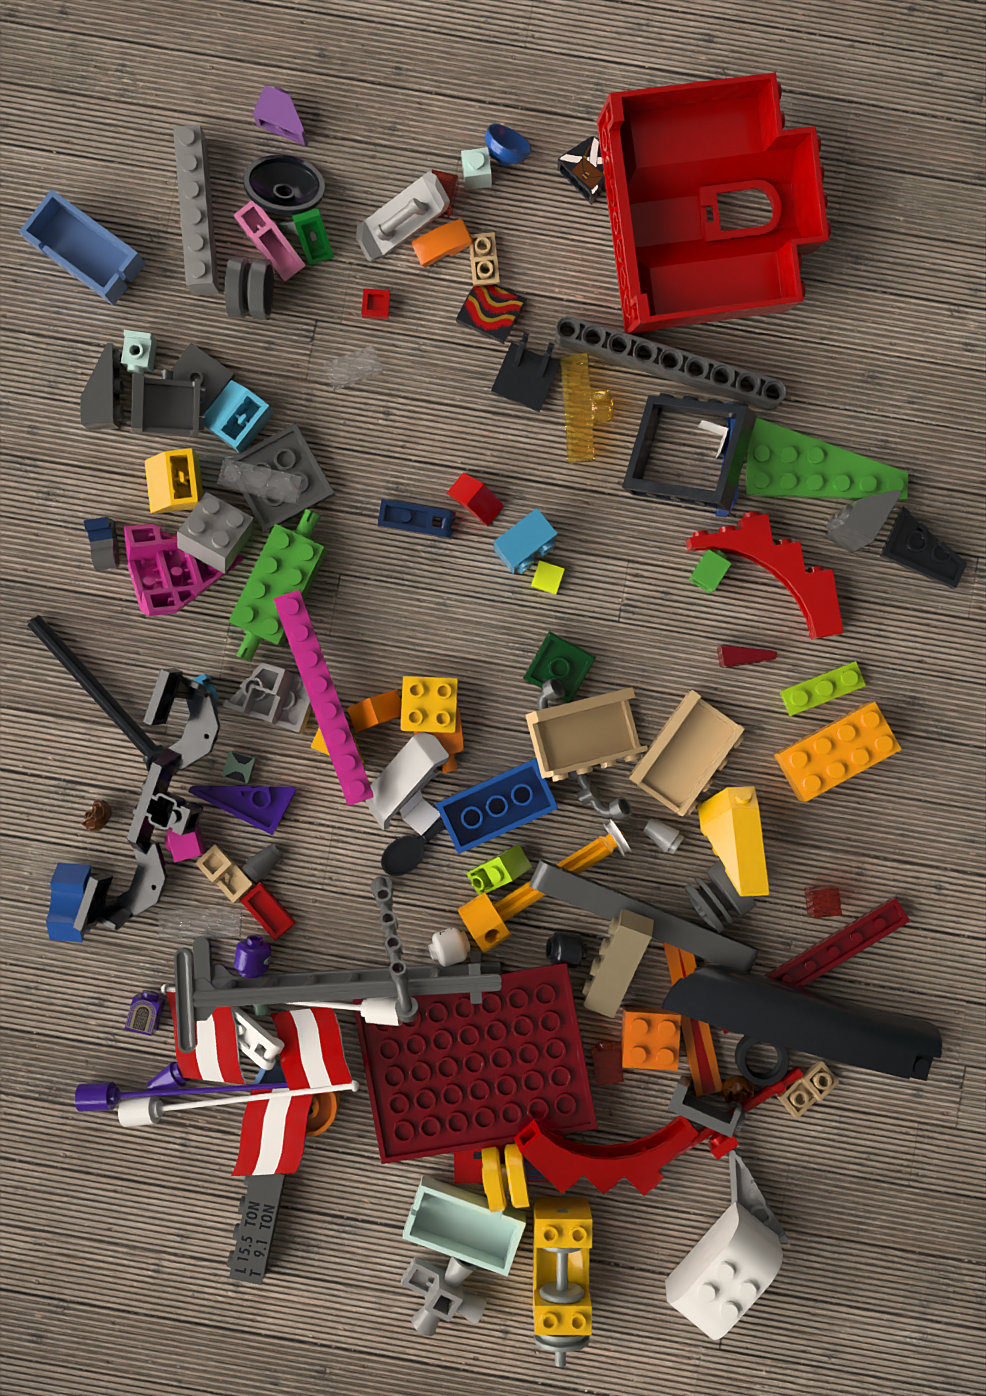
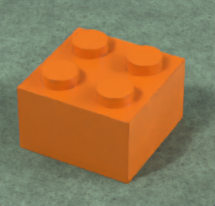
M623 1006L620 1047L622 1067L678 1071L681 1014L663 1008Z

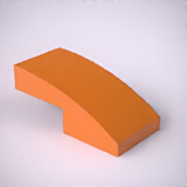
M461 218L444 224L420 236L411 243L421 266L427 268L447 254L451 257L474 242L464 220Z

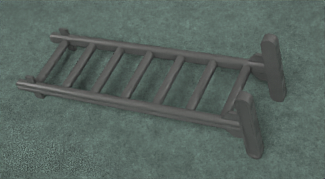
M206 936L195 939L193 942V952L191 949L183 947L174 954L178 1048L183 1053H190L197 1047V1021H206L217 1007L398 997L396 983L391 978L389 967L261 974L258 978H246L241 975L233 976L222 964L212 965L211 941ZM470 951L471 962L456 963L443 967L441 964L407 966L410 996L470 993L471 1004L482 1003V992L499 991L501 989V976L499 975L501 973V964L499 961H482L481 951Z

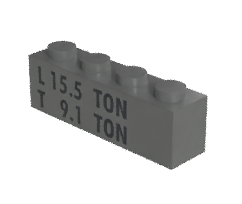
M287 1173L245 1176L244 1185L248 1186L246 1196L242 1195L239 1203L238 1213H242L240 1223H236L232 1240L236 1241L235 1251H230L227 1261V1267L231 1268L229 1279L262 1285L267 1272Z

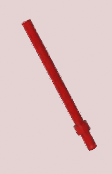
M798 1066L786 1073L779 1082L761 1089L754 1094L753 1098L749 1097L743 1102L742 1110L747 1113L776 1093L779 1096L787 1090V1086L803 1077L804 1074ZM735 1107L727 1111V1113L733 1114ZM704 1126L697 1131L699 1134L693 1138L692 1142L681 1149L671 1161L717 1131Z

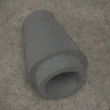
M271 844L247 859L246 864L242 868L256 883L261 879L264 881L283 854Z

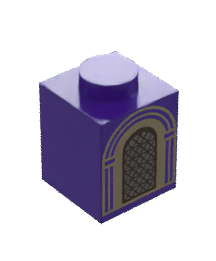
M143 990V993L140 992L135 995L131 1002L124 1029L152 1036L158 1031L166 999L160 998L159 993L149 990Z

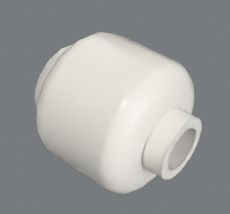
M456 927L436 932L432 936L433 944L428 945L432 960L438 959L443 967L464 961L467 958V952H470V944L465 931L460 932Z

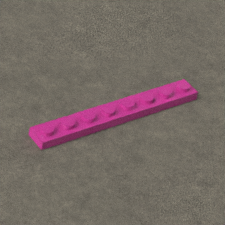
M297 590L274 598L275 606L347 805L351 806L373 798V791L301 592Z

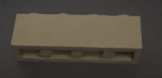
M623 908L618 919L613 917L608 933L611 935L609 939H603L599 950L601 957L599 960L594 959L590 969L592 977L590 980L585 979L582 986L581 995H584V1008L614 1018L652 938L654 920Z

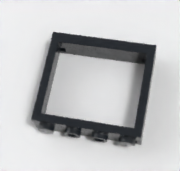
M660 393L659 396L648 395L622 488L633 496L730 511L757 416L750 410L749 405L742 402H733L731 405L724 404L717 399H708L705 402L691 396H684L683 399H679L666 393ZM662 410L736 419L715 491L642 480Z

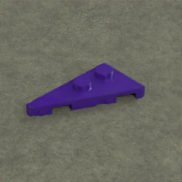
M193 785L188 792L270 835H274L298 788L282 786Z

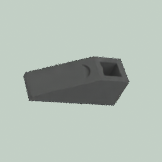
M113 343L106 344L80 397L81 424L88 430L120 429V421L124 420V409L120 405V395L124 392L123 380L120 378V368H123L121 364L122 352H119Z

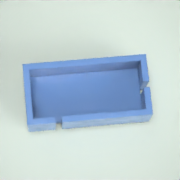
M52 189L19 231L30 245L48 258L50 257L53 262L113 306L128 288L125 282L128 280L132 283L145 266V262L138 252Z

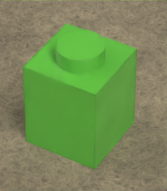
M708 549L701 557L688 580L711 594L715 591L731 563L726 560L728 557L721 551L716 549L711 551Z

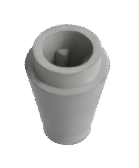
M653 818L650 819L643 830L665 853L668 851L672 855L685 838L680 834V830Z

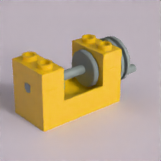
M533 1197L534 1341L536 1345L543 1349L555 1351V1366L557 1367L566 1366V1352H574L588 1346L590 1342L589 1335H592V1304L589 1293V1248H592V1216L588 1198Z

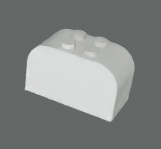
M739 1203L731 1204L665 1280L667 1302L713 1340L723 1337L776 1277L783 1260V1252L778 1235L754 1215H751Z

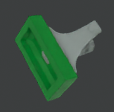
M318 208L292 216L293 221L279 222L277 225L282 233L299 236L309 266L334 258Z

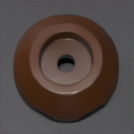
M105 800L93 802L92 809L85 813V822L82 823L87 831H100L106 826L112 815L109 804Z
M733 1076L726 1079L722 1085L721 1097H724L727 1103L732 1101L738 1102V1100L745 1102L748 1097H754L755 1086L744 1076Z

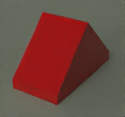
M462 473L447 492V495L487 527L505 507L483 483L465 473Z

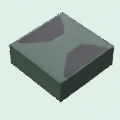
M229 751L222 777L249 784L257 758Z

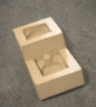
M216 844L195 863L212 883H216L233 903L237 904L256 885Z

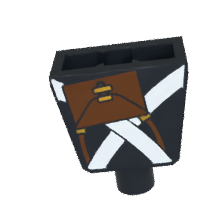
M596 136L589 137L558 158L557 170L591 205L605 189L600 143Z

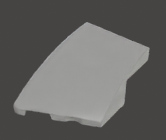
M263 662L253 671L250 678L244 680L236 694L230 700L226 699L222 705L225 708L301 734L305 731L312 711V705L302 677Z

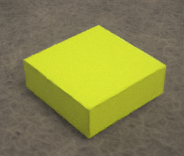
M539 560L531 587L556 595L565 569Z

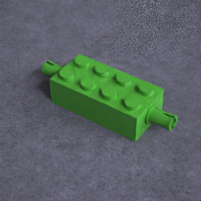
M305 509L296 531H290L277 524L274 525L228 621L244 629L245 633H247L236 656L252 662L260 642L265 639L283 647L287 636L273 599L300 590L305 601L328 553L324 546L312 541L310 538L318 520L321 518L320 515Z

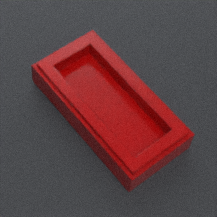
M260 882L240 900L274 941L297 923L263 882Z

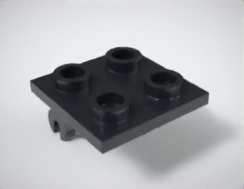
M524 332L519 345L511 342L491 392L540 413L560 362L551 359L555 345L549 342L544 356L527 350L526 346L530 334Z

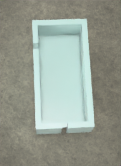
M422 1175L414 1203L404 1226L402 1238L508 1276L526 1225V1214L524 1211L507 1206L505 1211L491 1213L488 1198Z

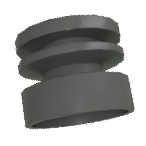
M721 859L707 869L708 876L712 882L707 884L700 877L697 876L695 878L696 883L701 889L697 892L690 883L684 886L693 908L702 920L719 934L725 929L718 918L722 916L729 925L733 924L732 917L728 912L730 909L733 908L739 915L744 916L757 906L752 896L739 895L725 872L726 867Z

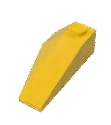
M755 786L727 787L698 805L697 810L701 831L705 837H708L713 846L712 850L716 856L720 857L726 867L725 872L740 896L769 895L760 813Z

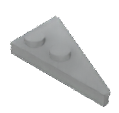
M735 1147L729 1152L731 1204L733 1205L737 1202L742 1205L751 1215H754L765 1226L776 1233L780 1243H788L784 1229Z

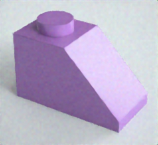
M265 85L253 112L256 125L306 146L307 138L288 92L280 87L272 88Z

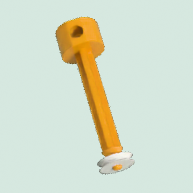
M610 819L608 825L603 823L608 835L598 836L599 838L556 865L580 874L607 856H612L616 848L623 856L625 852H631V849L625 840V834ZM531 881L495 904L492 903L484 891L457 908L462 920L484 953L512 936L505 924L506 920L546 896V894L530 887Z

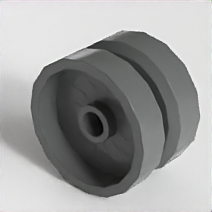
M230 256L225 276V305L228 316L244 318L249 311L253 319L269 320L274 297V271L271 259L255 258L250 265L246 257Z

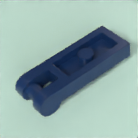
M382 499L377 526L451 540L453 531L450 529L452 521H455L456 512ZM434 518L441 519L440 528L432 527Z

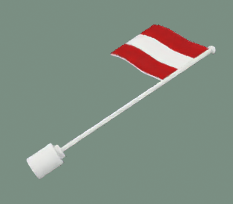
M164 984L161 987V992L167 995L173 1018L175 1052L182 1077L247 1084L239 1060L237 1026L232 1007H217L206 1021H197V1047L190 1053H183L178 1048L175 987H169L168 984ZM398 997L367 998V1000H363L362 1005L325 1001L286 1003L361 1011V1016L365 1017L366 1023L395 1026L402 1024L395 1011Z
M317 1007L270 1014L277 1031V1037L284 1043L280 1053V1060L290 1091L164 1106L157 1096L123 1099L119 1104L118 1116L123 1127L156 1124L163 1116L164 1111L349 1089L356 1092L359 1089V1083L352 1079L345 1060L340 1025L334 1010L328 1007Z

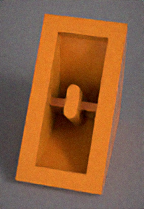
M393 690L370 697L348 707L347 711L355 733L401 717L402 701L398 691Z

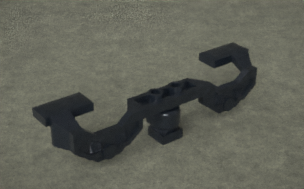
M176 668L161 669L143 722L151 726L166 724L175 698L186 699L190 716L182 739L168 747L152 763L148 777L142 784V795L139 803L133 810L134 818L126 838L133 847L138 864L130 889L117 897H106L113 876L106 872L91 876L73 928L79 931L95 927L97 922L114 930H119L130 918L137 916L160 901L168 876L160 843L151 839L155 826L162 830L173 828L172 831L181 836L196 831L204 807L195 802L187 804L184 798L167 792L175 767L186 769L212 752L221 726L213 693L206 690L203 684L183 676V671Z

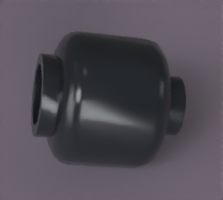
M556 932L547 940L546 958L550 959L552 964L567 962L568 968H577L582 960L587 958L588 947L587 944H584L582 937L578 933Z

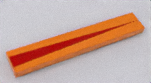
M663 942L671 984L673 986L680 978L684 979L695 971L694 969L697 968L695 957L692 953ZM681 1015V1031L695 1095L700 1096L721 1091L722 1084L709 1024Z

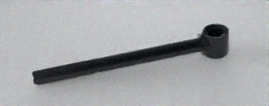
M40 615L30 619V623L27 626L145 756L143 761L149 773L152 763L166 749L162 745L157 746ZM175 767L173 776L178 772V767Z

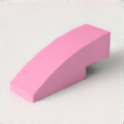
M250 201L233 215L235 221L263 257L271 259L273 269L284 282L306 266L275 223L253 201Z

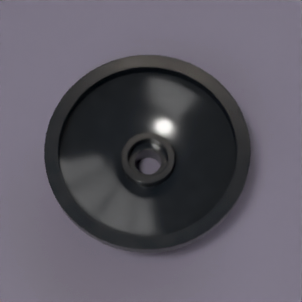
M264 156L252 162L244 173V189L248 197L259 207L274 214L298 215L310 211L324 197L325 182L321 173L307 161L294 156Z

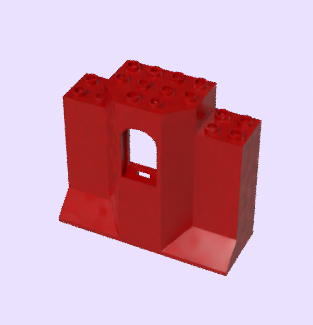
M776 72L609 93L598 116L597 128L625 333L636 336L663 328L788 312L803 302L806 289L804 281H801L800 270L802 268L801 255L813 253L829 241L831 235V224L826 218L825 210L828 206V197L826 192H823L822 184L825 171L823 164H820L821 138L816 133V126L783 130L785 114L784 111L780 110L779 102L782 96L781 83L777 82ZM760 190L767 196L772 208V216L768 224L721 231L717 194ZM709 206L712 208V222H708L706 207Z

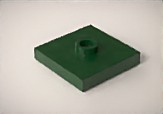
M549 631L524 674L523 679L543 689V683L551 678H557L565 689V695L560 699L571 703L594 663L596 656Z

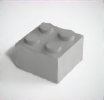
M206 492L177 531V546L182 551L225 574L252 536L254 518Z

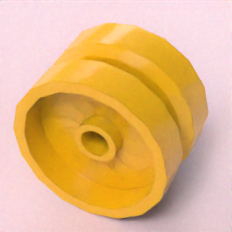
M516 1143L506 1145L504 1149L506 1164H502L500 1152L496 1147L482 1149V1178L491 1213L506 1210L507 1191H510L512 1205L516 1209L530 1207L524 1159Z

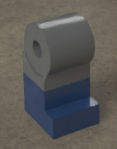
M109 517L83 520L85 531L88 532L91 559L95 570L119 568V545L115 521Z

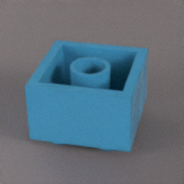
M536 508L494 541V551L513 575L518 571L523 574L533 566L534 558L539 554L543 558L555 548L557 532L538 508Z

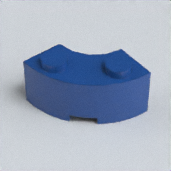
M57 864L50 881L51 901L46 919L50 940L83 942L85 932L91 930L89 928L79 931L73 928L88 881L92 876L91 865Z

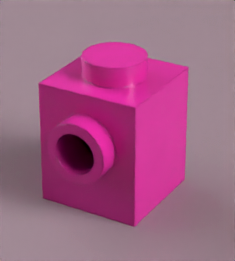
M199 823L195 832L182 836L173 832V829L166 831L165 845L168 852H172L174 862L206 853Z

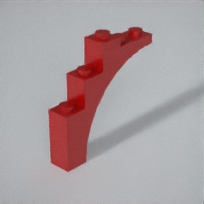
M760 511L744 513V518L737 522V530H735V526L719 528L718 533L709 534L708 530L693 532V537H689L686 541L688 552L707 551L708 549L713 551L716 549L748 559L770 572L796 600L805 618L811 640L844 633L833 569L824 570L823 566L808 568V573H806L801 542L792 543V539L788 538L775 541L776 545H773L768 514L760 515Z
M679 1115L665 1127L648 1136L627 1143L587 1145L562 1138L547 1130L534 1119L514 1137L520 1153L562 1194L569 1187L574 1186L578 1179L584 1175L603 1195L611 1188H614L625 1177L645 1196L664 1179L660 1169L665 1164H668L681 1149L689 1145L699 1133L688 1118Z

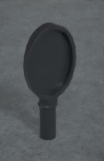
M440 818L422 836L406 835L391 842L381 857V866L384 872L391 876H402L416 868L423 858L424 845L446 828L443 820Z

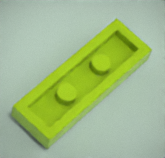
M854 661L779 692L789 716H792L863 688L866 684L857 662Z

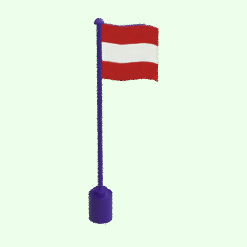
M114 1082L79 1084L76 1088L75 1106L79 1112L113 1110L116 1104L119 1103L120 1098L250 1090V1095L290 1090L287 1083L120 1093V1089L116 1087ZM314 1094L248 1101L242 1120L239 1155L231 1176L296 1173L305 1149L308 1114Z

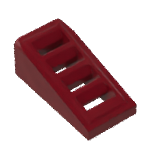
M720 645L717 647L719 665L722 668L767 662L778 657L777 652L772 650Z

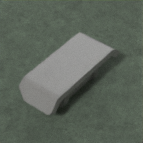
M428 171L357 226L356 240L369 262L385 257L447 210L450 200L438 177Z
M425 732L414 735L371 784L374 797L365 801L382 830L390 828V820L419 789L422 790L432 778L437 776L439 771L436 767L448 762L449 754L434 735Z

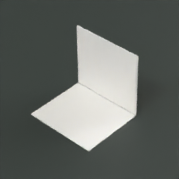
M702 420L698 426L699 428L723 435L717 458L721 453L728 428Z
M420 789L400 809L402 819L421 836L440 816L439 811L423 799Z

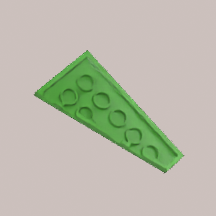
M756 418L746 453L745 496L858 500L898 490L902 493L897 501H906L908 499V472Z

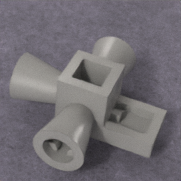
M416 1256L413 1258L401 1277V1285L425 1296V1305L411 1318L413 1327L419 1333L425 1336H433L440 1318L450 1322L456 1311L473 1325L479 1322L486 1307V1298L463 1292L462 1282L477 1268V1265L451 1257L445 1272Z

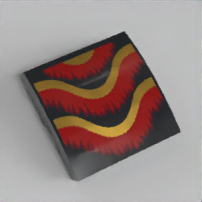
M496 284L473 286L457 315L456 322L505 344L527 299Z

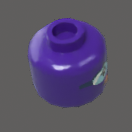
M248 936L247 939L241 940L236 945L234 967L243 977H260L261 974L269 969L271 946L263 941L261 936Z

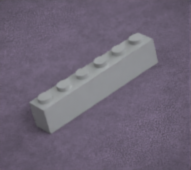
M200 124L175 126L173 131L186 286L193 296L219 294L207 138Z

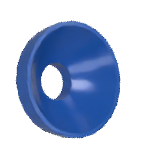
M491 124L488 126L485 142L491 158L504 166L518 164L527 159L531 153V146L522 135L501 124Z

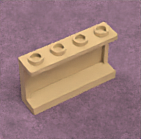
M633 687L525 714L541 777H552L554 782L569 778L568 772L576 770L577 775L593 771V765L600 764L601 768L617 765L616 759L624 757L625 762L641 758L640 753L648 751L647 745H640L628 700L635 698Z
M693 690L688 691L650 744L648 751L643 754L627 777L631 782L682 817L685 813L689 815L698 803L695 800L701 791L705 793L713 783L711 778L716 769L722 770L729 760V757L726 755L732 747L736 749L745 737L742 734L745 727L733 722L701 699V696Z

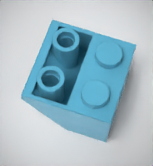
M231 380L205 413L204 427L240 454L248 448L274 412L266 402L250 390Z

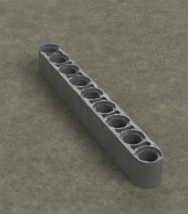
M562 317L556 324L555 340L559 346L766 410L775 409L786 396V387L783 382L771 377L574 317ZM563 328H570L574 334L570 337H565L560 331ZM591 335L596 336L600 342L592 345L586 341V338ZM620 343L624 346L625 351L615 352L612 349V345ZM646 351L650 355V359L641 360L637 353ZM663 360H673L676 367L667 368L663 364ZM692 366L699 368L701 375L693 376L688 368ZM714 375H723L727 383L719 384L716 382ZM740 383H749L752 391L745 392L742 390ZM766 390L775 391L777 399L771 400L768 398Z
M540 859L529 884L530 887L539 892L611 921L613 917L618 919L622 908L654 920L652 938L719 965L750 972L760 951L746 942L724 933L719 934L712 928Z

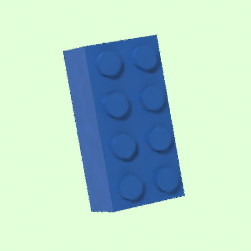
M536 758L436 803L458 854L559 809L545 778L541 777Z

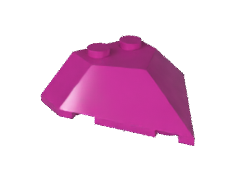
M157 525L124 526L129 572L140 610L148 616L179 612L244 559V557L237 555L224 574L179 549L177 546V535L174 536L163 532L161 527Z

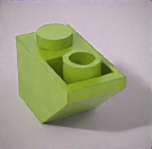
M517 844L471 869L466 874L477 894L480 895L484 891L488 893L515 880L531 869L532 866L520 845Z

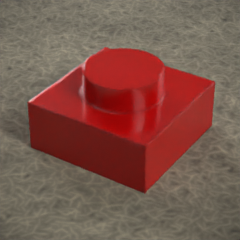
M363 288L362 318L389 320L390 290Z
M716 1132L710 1137L707 1145L714 1157L719 1160L737 1147L739 1143L734 1135L731 1138Z

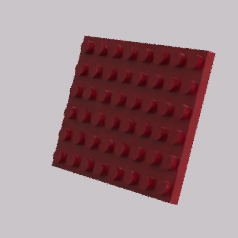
M567 962L499 973L501 976V989L499 991L482 992V1003L471 1004L470 993L411 996L418 1003L419 1014L411 1022L402 1021L400 1026L366 1023L365 1017L361 1016V1011L354 1010L381 1164L514 1143V1137L534 1119L556 1135L598 1129ZM367 998L353 999L352 1003L362 1005L363 1000H367Z

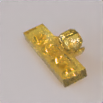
M587 353L561 356L567 462L569 464L595 461L594 425L610 422L613 419V397L608 389H591L589 356Z

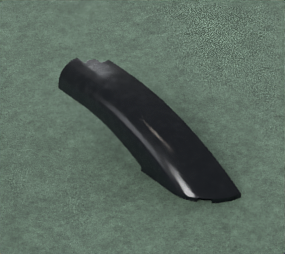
M706 965L694 969L693 973L684 979L680 978L671 987L662 1004L663 1009L736 1033L825 1059L905 1079L914 1078L927 1081L933 1057L941 1058L942 1053L940 1032L930 1022L853 1003L779 981L775 978L723 965Z

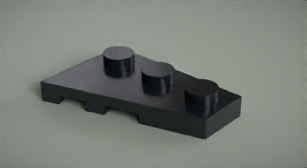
M904 506L901 507L879 557L951 589L957 588L967 563L944 542H940L928 531L929 528L923 523H919L910 515L911 512Z

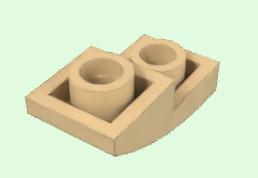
M495 232L471 234L474 242L469 246L473 286L500 284Z
M819 1061L803 1072V1077L787 1086L785 1092L776 1096L794 1118H799L816 1100L822 1101L839 1083V1080L823 1061Z

